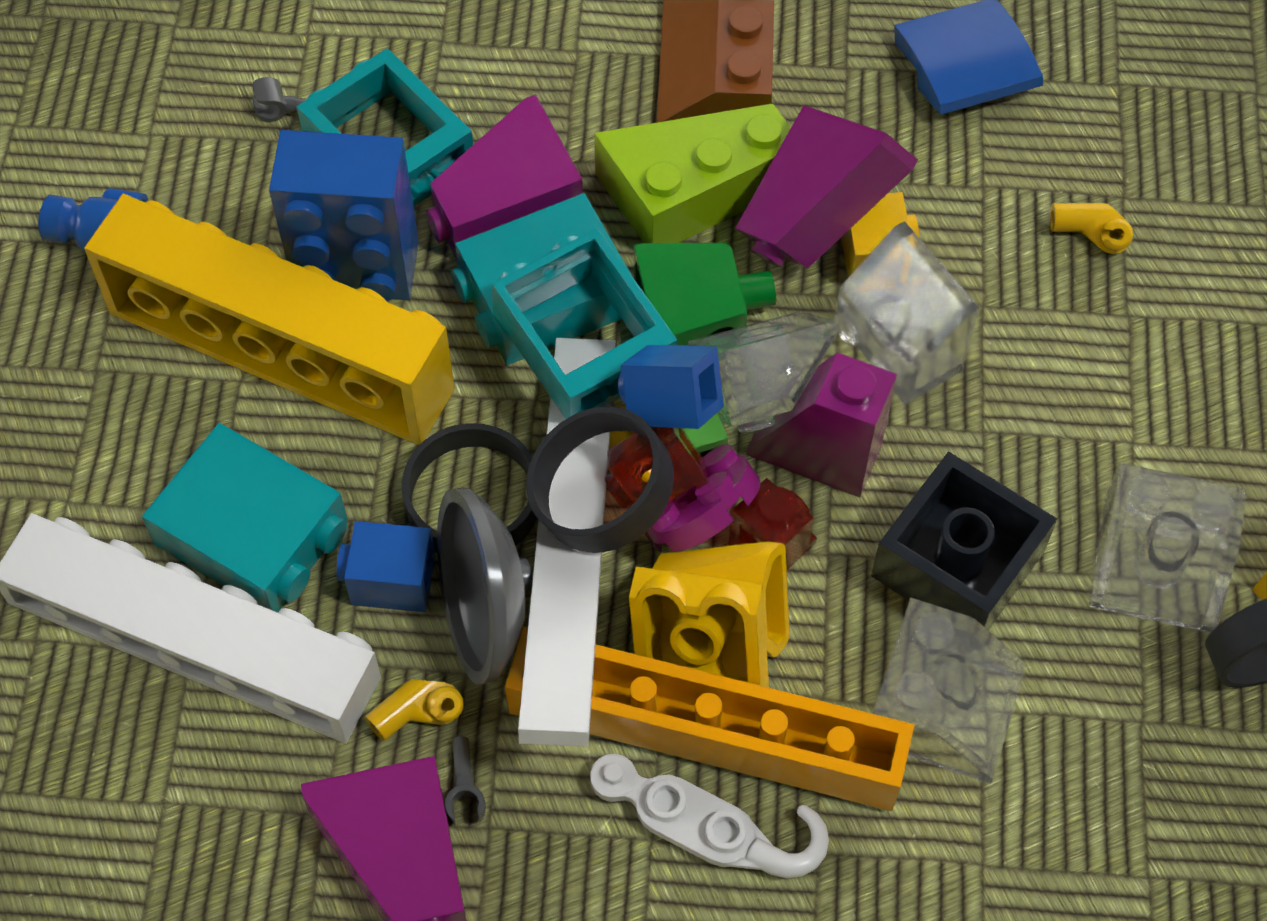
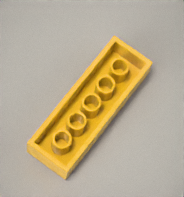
M123 193L84 247L111 315L414 444L420 445L427 438L455 390L446 326L442 325L429 313L421 310L410 312L388 303L381 295L371 289L363 287L354 289L333 280L326 272L315 266H298L279 258L275 252L264 245L257 243L247 245L226 236L223 231L210 223L199 222L196 224L179 217L159 202L148 200L145 203Z

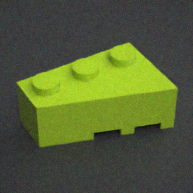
M772 103L594 133L595 175L643 243H680L746 210L791 126Z

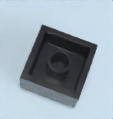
M948 451L879 542L871 577L978 645L1044 554L1058 518Z

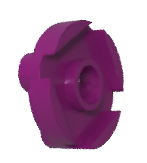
M724 444L714 448L702 458L699 466L681 477L678 473L674 472V483L669 502L660 518L645 533V536L655 550L661 553L664 543L667 544L672 552H681L703 543L734 521L728 509L740 497L749 506L760 488L758 475L744 456L737 455L731 445Z

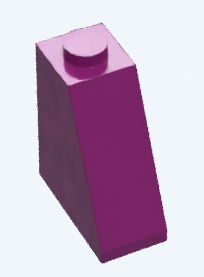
M536 94L521 101L430 183L433 208L427 209L426 215L437 242L440 243L447 240L457 260L455 243L583 193L582 178Z
M803 105L735 229L755 242L750 251L768 263L781 268L785 260H788L808 269L913 170L918 159L885 132Z
M835 353L769 400L747 447L746 455L861 497L882 447L897 374L844 354Z
M435 756L301 784L302 796L311 819L384 921H467Z

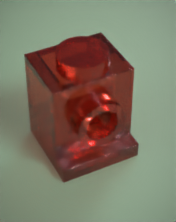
M651 427L666 446L673 462L674 483L669 502L694 486L699 489L709 483L705 461L683 428ZM634 433L607 451L608 468L611 473L604 479L614 499L623 509L633 505L640 497L648 483L643 481L641 477L646 471L652 469L653 454L650 441L637 433Z
M768 478L760 483L759 491L749 506L742 500L732 509L731 516L734 521L730 524L728 544L732 546L759 543L753 538L754 535L762 542L783 543L786 549L787 570L816 543L817 537L811 533L814 517L810 514L806 503L793 491L784 487H777Z

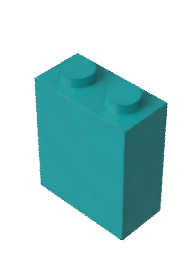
M585 193L455 243L458 267L451 270L455 288L464 303L473 301L479 313L475 315V322L485 346L488 349L496 346L506 366L524 358L493 314L492 283L496 282L504 271L519 263H526L528 265L550 253L551 249L564 238L572 235L580 237L595 228L600 230L625 265ZM592 276L523 312L547 349L555 347L556 338L574 339L621 320V317Z
M220 422L142 515L154 545L220 585H231L247 592L257 601V605L277 613L286 601L293 602L301 595L308 584L312 567L324 552L329 554L338 547L345 536L348 526L342 495L339 491Z

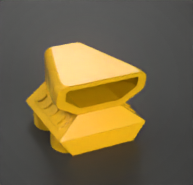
M768 541L661 553L652 569L636 566L629 594L634 654L769 688L767 656L777 657L786 647L790 636L785 545Z

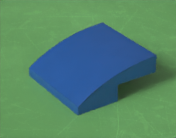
M983 0L894 25L895 45L917 69L918 89L940 115L1043 86V74L1027 41L1012 17L998 0Z

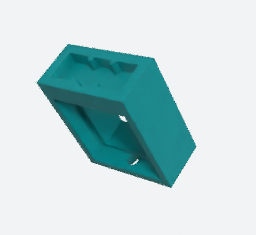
M386 48L371 59L359 62L349 73L326 88L314 91L304 102L296 107L302 131L342 134L337 129L339 126L392 93L432 132L431 135L405 151L414 207L432 195L430 183L473 146L472 130L398 57Z
M598 228L580 237L572 235L564 238L547 255L528 265L526 263H519L508 268L500 275L496 282L492 283L493 314L565 419L578 412L595 407H603L619 399L618 382L621 365L645 346L677 345L675 335ZM592 276L634 337L565 375L523 312Z

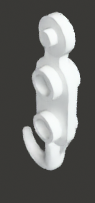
M607 754L593 764L590 773L591 787L597 796L609 802H631L637 809V816L642 825L650 832L710 864L720 867L762 870L770 875L789 879L803 877L815 870L827 854L829 845L827 826L819 814L806 805L799 806L797 814L809 826L811 831L810 843L802 852L787 853L773 846L752 822L749 815L740 808L682 778L673 775H658L653 778L641 777L633 763L625 756L619 754Z

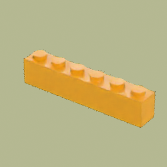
M525 626L523 627L505 684L509 714L520 716L528 627ZM600 645L595 646L589 734L893 811L901 788L915 724Z

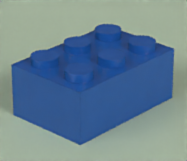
M280 130L269 194L286 261L301 267L306 265L315 266L326 272L337 282L354 289L361 287L371 289L381 295L386 301L391 299L410 300L419 240L403 138Z

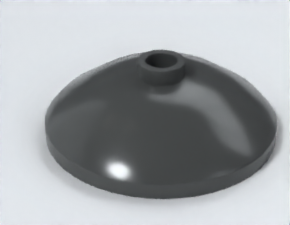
M466 487L449 489L442 498L437 525L438 568L446 619L456 653L468 677L479 685L493 683L499 679L508 667L522 633L525 620V597L531 596L532 571L526 558H519L516 546L507 527L482 497Z

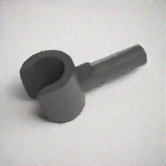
M272 77L258 78L252 84L254 110L256 115L264 122L277 121L286 112H298L296 106L306 100V98H296V96H283L281 83Z
M458 736L452 740L455 769L454 788L449 791L445 801L448 819L454 825L456 824L453 808L455 803L461 798H472L478 803L479 822L483 820L486 813L484 795L479 788L474 786V778L471 774L469 739L465 736Z

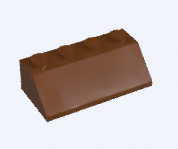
M774 0L663 1L657 122L771 104Z

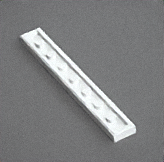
M556 338L554 359L566 375L615 348L616 340ZM551 397L547 434L565 420ZM610 432L586 440L576 447L559 466L552 480L549 492V508L554 523L571 529H590L604 525ZM538 520L519 717V744L589 747L602 552L589 553L566 546L540 520Z

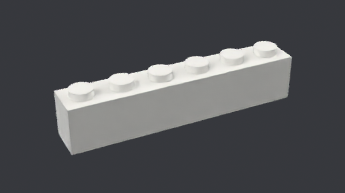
M31 513L0 562V592L8 604L347 744L381 679L375 652L372 651L371 646L363 639L347 632H338L334 636L314 628V624L307 617L291 609L281 608L277 613L257 605V601L250 594L237 587L224 585L220 590L201 582L197 574L180 564L168 562L164 567L146 560L144 555L132 545L116 539L111 540L107 544L92 538L83 527L63 517H57L53 522Z

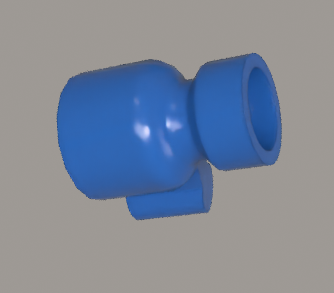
M108 188L102 197H89L81 205H77L73 198L50 194L43 201L39 212L38 228L40 236L43 240L58 243H68L71 239H74L77 246L85 252L84 247L123 193L145 203L148 201L147 195Z

